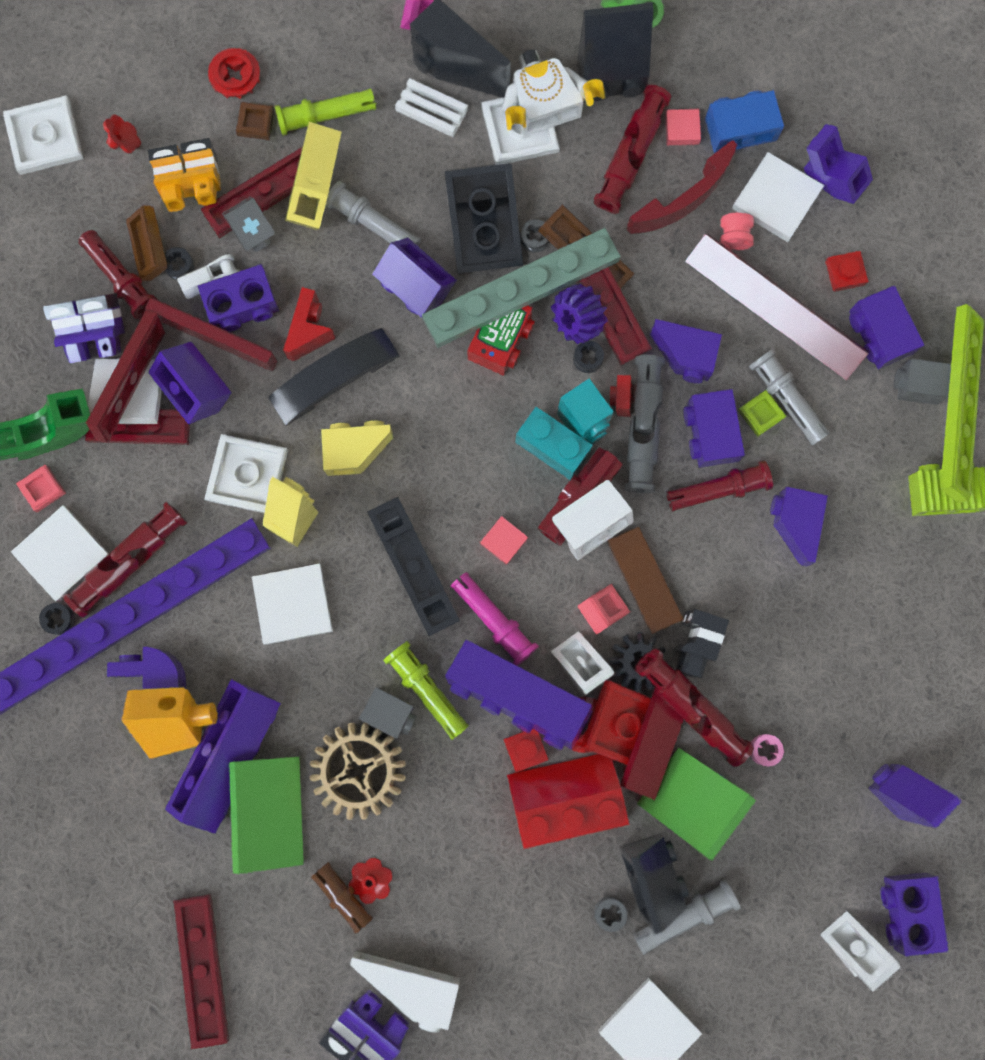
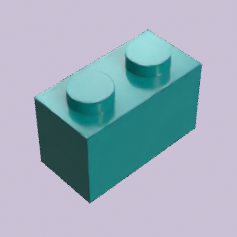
M588 378L560 397L557 415L568 429L593 445L607 434L605 430L610 427L609 422L613 415V410L590 378Z
M538 407L534 408L518 430L515 443L569 480L576 474L590 454L593 446Z

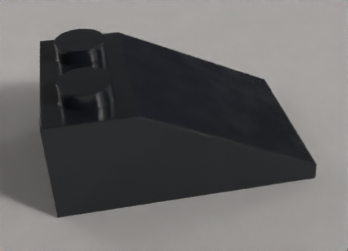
M434 0L410 23L413 62L422 73L427 74L429 72L437 80L497 97H505L507 87L510 85L511 61L443 1Z
M653 3L584 10L577 58L578 75L587 81L592 79L601 80L604 86L605 99L614 95H623L624 97L631 98L644 92L650 74ZM595 97L593 98V101H602L605 99H602L601 97Z
M504 162L445 170L458 274L523 266L512 163Z
M657 834L619 846L641 917L655 935L662 933L687 909L684 898L689 896L683 876L676 877L672 863L677 861V856L671 840L665 841L662 835Z

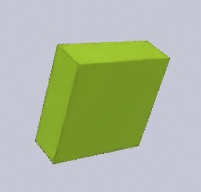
M766 390L738 409V412L757 437L786 417L785 413Z

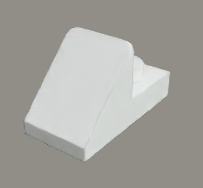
M847 911L820 934L855 977L858 976L873 992L901 968L898 962Z

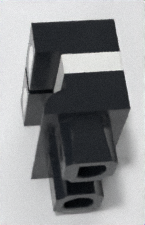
M698 609L685 611L684 620L681 625L691 628L687 642L677 645L673 650L680 653L675 669H679L685 675L702 678L706 663L717 660L729 620Z

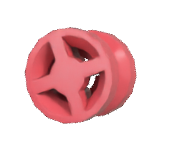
M730 213L721 218L720 226L724 230V234L720 238L721 244L730 250H745L754 245V237L751 234V229L754 226V217L752 215Z

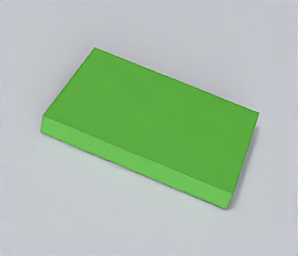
M678 747L668 762L656 799L652 800L642 796L637 805L712 861L756 800L750 794Z
M299 757L229 762L233 874L304 865Z

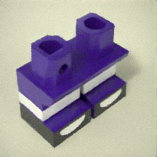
M117 293L43 307L46 319L52 321L56 334L54 338L55 347L63 346L69 363L91 359L87 341L92 340L96 342L99 358L121 353L118 335L124 334L125 330Z
M368 990L356 1002L352 1000L323 1034L319 1044L338 1060H349L351 1056V1060H393L401 1050L402 1040L410 1023L399 1013L394 1012L384 1026L373 1017L382 1006L383 1001L371 990ZM368 1035V1037L365 1039V1041L362 1043L359 1049L355 1052V1049L358 1047V1045L362 1042L365 1036Z

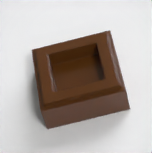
M241 102L236 127L237 136L270 140L274 107Z

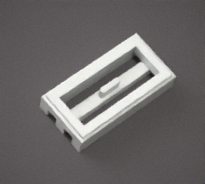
M409 78L406 90L403 89L401 99L396 102L395 109L397 112L454 137L468 111V105ZM413 92H415V93H417V94H419V95H421V96H423V97H425V98H428V99H430V100H432V101H434V102H436V103H438V104H441V105H443V106H445V107H447V108H449V109H451V110H453V111H456V112H458V114H456V113H454V112H452V111H450V110H448V109H446V108H443V107H441V106H439V105H437V104H435V103H433V102H431V101H428V100H426V99H424V98H422V97H420V96H418V95H416V94H413ZM407 102H412L453 123L452 125L408 105Z

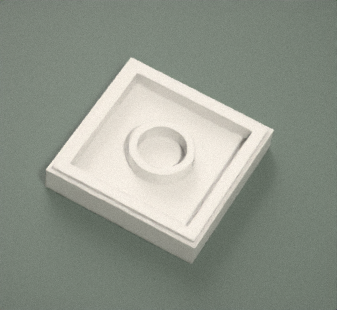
M67 96L3 111L16 171L20 175L84 159L70 100Z
M504 98L481 102L495 164L513 163L559 153L560 148L554 127L523 137L520 124L512 125V130H507L506 118L502 111Z
M767 152L732 209L739 213L752 215L755 223L788 242L824 185Z
M95 359L88 401L90 414L120 359ZM151 359L118 424L158 423L162 390L148 373L155 359Z
M221 434L205 500L265 513L269 482L272 476L281 481L288 449Z
M64 505L11 551L55 602L59 603L63 600L62 596L66 593H71L85 580V575L103 558L109 555L108 551Z
M320 563L252 577L263 645L333 632Z
M649 977L598 1029L602 1037L624 1060H678L702 1035L700 1030Z

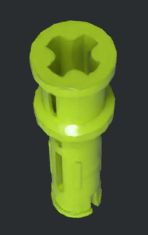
M369 88L368 90L313 103L310 100L303 99L301 104L284 108L277 105L275 110L282 136H285L288 131L304 127L308 128L309 122L316 124L356 113L376 110V104L373 101L372 89Z
M406 641L383 661L385 664H391L403 679L401 684L404 688H411L417 694L426 708L444 728L450 739L453 740L468 728L469 724L466 723L443 692L436 686L428 675L430 672L428 670L429 667L427 664L422 665L409 649L411 644Z

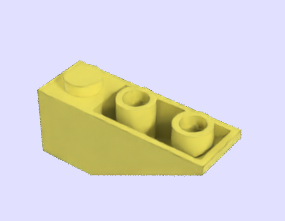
M309 122L285 221L315 230L320 229L341 131Z
M272 476L269 482L263 526L298 547L319 512L312 505L314 500L304 491V487L287 477L281 482Z

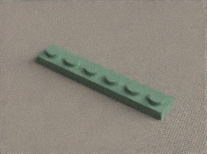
M603 228L422 314V318L437 348L619 262L621 256L607 230Z

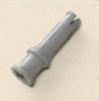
M338 181L329 191L325 206L329 209L335 208L347 216L348 222L358 225L360 223L389 243L408 237L419 246L421 241L419 237L414 236L370 207V202L366 197L356 196L345 188L343 182Z
M773 348L753 362L749 368L757 371L767 385L766 391L768 394L776 395L792 419L803 431L810 444L814 445L830 434V432L797 390V387L792 382L794 375L791 372H786L775 357L777 352Z
M726 879L720 881V886L703 895L699 893L693 895L692 903L686 905L687 909L662 933L655 935L649 926L632 933L643 955L701 923H704L705 926L707 924L710 926L714 923L716 917L731 909L735 911L741 909Z

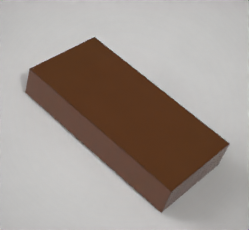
M142 205L126 222L138 275L142 281H152L166 270L168 266L154 206Z

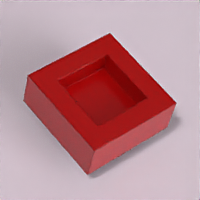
M861 251L831 256L825 261L833 292L865 286L869 282Z
M617 375V386H610V406H616L617 416L631 417V375Z
M534 729L530 733L523 731L503 739L516 773L548 761L539 733Z

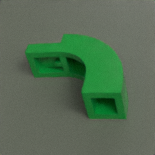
M83 388L48 394L45 406L39 411L19 419L0 422V460L15 457L18 458V461L29 459L65 447L84 436L89 431L86 421L90 416V411Z

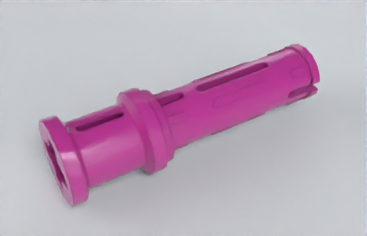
M465 572L460 578L468 589H465L457 579L452 583L451 588L458 593L494 634L492 636L493 642L496 645L500 644L514 659L513 664L519 666L538 649V644L531 643L519 630V623L513 619L508 620L469 576V573Z

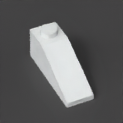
M358 951L354 953L350 965L412 1021L419 1022L421 1029L430 1032H440V1028L448 1030L460 978Z

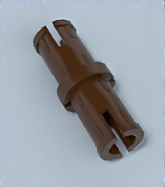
M328 862L310 878L316 882L331 901L328 904L331 909L334 910L336 908L356 934L373 917L369 915L353 895L355 892L351 885L347 887Z

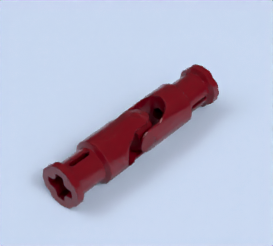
M657 85L646 86L643 94L644 99L640 107L635 109L623 138L606 170L604 185L600 193L594 197V205L609 213H619L621 209L620 202L625 191L631 188L649 145L652 143L661 124L660 116L663 109L671 101V94L666 89Z
M166 501L163 504V509L149 522L144 521L108 556L103 558L85 575V581L73 592L62 596L63 600L75 613L85 618L89 614L88 610L102 597H109L133 572L166 544L165 539L180 525L185 526L188 522ZM140 548V552L135 557L130 553V551Z
M651 650L638 662L635 671L639 675L648 678L656 686L657 694L679 713L711 747H717L726 756V761L732 767L740 766L752 755L754 745L747 739L744 740L734 730L733 723L679 669L674 670L663 659V654L660 650Z

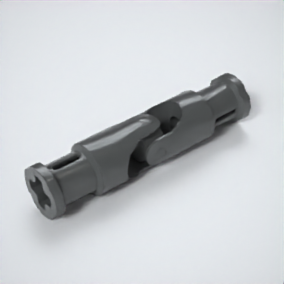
M641 355L635 357V365L638 366L637 381L632 389V403L636 411V417H632L629 427L627 462L630 464L629 481L625 484L624 490L632 493L649 494L655 492L652 478L653 467L658 461L660 422L656 416L662 404L663 387L660 385L661 367H664L665 359L656 355ZM634 431L645 436L654 433V437L649 443L640 444L634 440Z

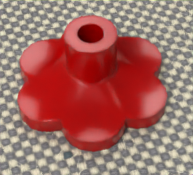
M114 114L110 119H106L103 122V128L108 133L106 142L110 148L116 150L120 147L124 152L132 153L141 146L140 138L136 135V128L130 122L124 121L119 115Z
M370 858L366 863H356L351 871L353 878L349 882V886L353 887L355 890L353 894L359 895L363 903L371 904L376 898L385 899L390 893L388 884L393 876L389 868L382 867L379 859ZM367 880H371L372 885H368Z

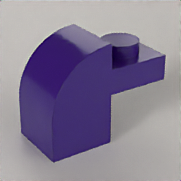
M825 124L806 148L810 161L803 168L806 175L824 185L822 189L836 199L854 204L873 180L867 157L844 151L836 126Z
M143 647V661H141V655H120L119 662H107V677H143V689L181 687L186 689L184 668L179 660L167 651Z

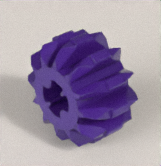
M575 284L560 291L554 297L555 303L551 306V310L555 313L552 321L557 322L559 326L558 332H564L566 341L573 340L577 344L585 343L599 336L604 331L603 326L608 322V319L603 312L607 307L601 305V295H594L592 286L585 287L582 284Z

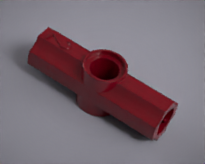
M599 447L578 476L574 475L557 498L558 502L548 512L537 530L561 547L566 539L553 523V516L604 481L609 480L611 482L623 464L609 451Z

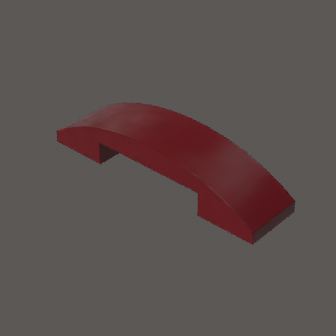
M734 140L730 141L710 156L702 171L706 177L666 207H663L655 198L629 218L627 231L630 234L654 231L684 218L699 207L713 193L724 177L737 147Z

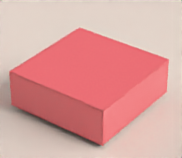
M699 109L667 110L665 114L667 145H699L701 141Z
M45 464L16 483L32 509L37 513L66 494L50 468Z
M501 516L480 544L507 565L527 541L528 537Z

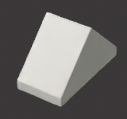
M579 631L551 651L582 695H586L615 674L613 669Z

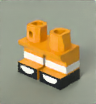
M210 138L180 143L181 152L177 144L147 150L149 161L153 168L154 185L169 212L183 210L185 207L184 198L195 196L198 204L203 206L215 204L216 191H221L218 159Z

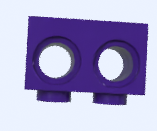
M262 264L198 285L210 324L230 333L240 329L243 323L252 320L254 322H263L272 318L273 313L280 311ZM260 291L264 293L260 300L255 302L249 301V297L254 292ZM222 303H232L226 312H217L218 307Z
M926 872L885 876V886L881 887L880 893L883 906L889 911L890 923L886 924V936L890 946H894V950L904 956L949 952L938 877ZM912 886L915 891V897L912 902L905 904L903 900L904 891ZM914 924H919L920 934L918 938L910 941L908 936L909 929Z

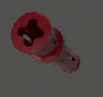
M95 230L84 232L79 237L78 244L112 282L114 293H117V297L123 299L131 308V315L135 319H141L146 311L145 307L149 299L154 298L158 300L157 297L146 291L142 286V279L137 274L129 273Z
M763 460L759 461L757 466L738 470L733 468L727 473V476L671 491L668 490L666 491L667 500L671 501V504H669L670 510L674 512L682 508L733 495L735 498H743L745 493L763 488L766 491L772 490L773 479L767 462Z

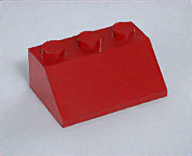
M596 754L507 775L523 849L630 825L621 786L613 761L610 758Z

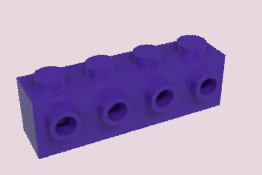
M465 640L445 675L448 684L451 685L449 690L457 696L466 700L470 696L482 702L480 706L487 712L495 716H499L501 712L513 718L511 723L527 733H530L532 729L545 735L543 740L559 750H562L564 746L571 750L573 749L592 713L591 704L468 640Z
M231 679L217 706V723L208 725L201 737V743L196 747L165 810L180 823L216 834L231 804L229 762L253 760L260 749V744L269 726L275 720L281 703L263 692Z

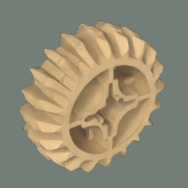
M349 723V735H346L341 727L335 728V734L338 738L336 741L331 736L325 735L323 740L329 746L328 750L320 746L316 747L315 752L322 756L323 759L322 761L312 760L310 763L311 767L321 768L320 773L310 776V781L321 780L323 786L314 790L315 795L322 794L325 791L329 795L322 801V805L326 807L334 800L337 804L333 814L339 815L343 807H347L346 817L350 820L354 818L356 809H359L362 820L367 819L369 814L368 807L370 806L375 815L381 814L382 810L378 802L382 801L386 806L390 807L393 801L387 795L388 792L400 795L402 791L398 786L393 785L394 780L401 782L406 779V775L396 773V768L406 766V761L399 760L395 762L393 758L394 755L402 752L401 747H396L390 751L387 746L393 742L394 737L389 735L382 742L379 738L383 731L376 728L373 735H369L370 725L367 723H363L361 733H357L355 723ZM351 741L370 743L381 753L369 759L362 758L356 749L353 748ZM341 747L344 753L345 768L339 775L331 778V761L337 750ZM354 761L358 765L374 762V765L367 768V772L362 773L366 776L363 780H360L358 776L353 778L351 776L345 780L342 779L343 776L350 773L349 769H353L351 764ZM386 763V780L382 789L376 795L373 790L371 773L375 768ZM346 783H352L357 786L360 793L363 792L366 800L349 799L339 793L336 788Z

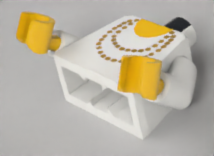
M528 50L519 57L522 69L515 71L513 74V83L507 87L502 111L506 118L507 130H512V125L520 124L521 133L524 137L580 118L582 115L583 99L586 100L587 106H591L594 104L593 98H606L603 82L599 79L585 80L570 68L563 67L560 60L556 58L541 62L536 50Z

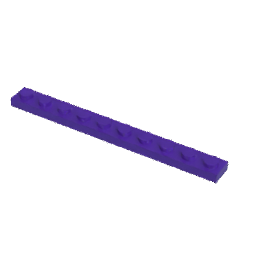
M252 518L2 670L0 672V715L271 549Z

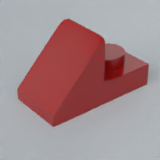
M301 288L283 349L288 360L296 361L335 340V335L331 328L313 324V322H319L322 312V303H319L315 290Z

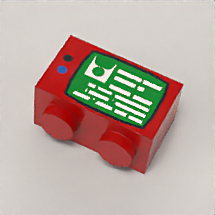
M527 305L477 329L467 350L468 360L503 376L508 367L514 369L521 354V350L517 349L522 338L528 340L535 325V321L531 319L533 308Z

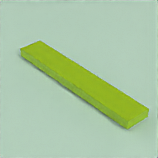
M968 304L956 307L940 489L957 503L969 501L971 493L984 319Z

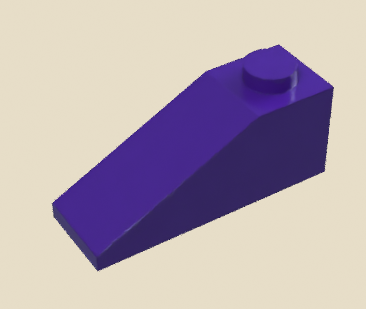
M885 764L880 767L872 776L875 782L868 788L898 819L932 828H937L962 802L956 795L900 764H891L890 766Z

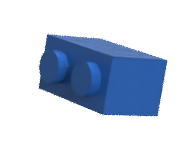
M759 90L753 91L744 97L735 99L729 97L720 98L710 104L705 117L714 153L732 140L737 144L736 149L777 141L784 128L774 90L763 93Z

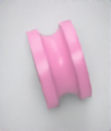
M763 734L758 735L751 741L754 745L751 758L757 764L767 767L774 766L783 758V745L777 737ZM764 740L766 744L774 745L775 753H770L773 757L769 760L766 756H759L758 748H762L760 743Z

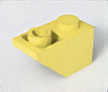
M367 421L364 423V426L350 427L348 423H335L330 425V429H321L323 470L327 476L362 474L393 439L390 424L384 425L383 421Z

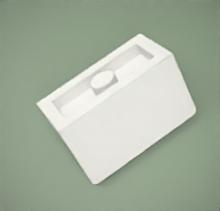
M609 480L604 481L552 518L553 523L568 541L569 549L577 561L634 522L633 510Z

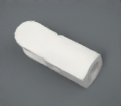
M231 254L221 256L206 266L178 277L177 280L185 297L191 299L200 295L198 285L239 272L240 270L236 269L233 264L235 261L234 256ZM221 269L223 274L214 277L213 272Z

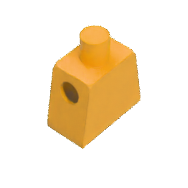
M182 687L140 689L127 692L121 721L147 756L155 758L198 746L201 743L203 726L216 724L218 713L213 702L197 705L189 691Z

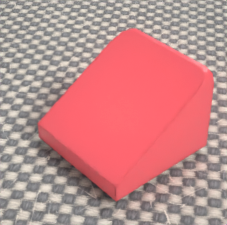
M612 584L578 605L579 610L595 634H599L630 613V610Z

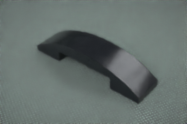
M383 328L358 337L318 359L285 382L268 398L287 426L315 409V404L369 371L374 373L400 357Z
M399 497L367 511L428 636L459 622L460 620Z

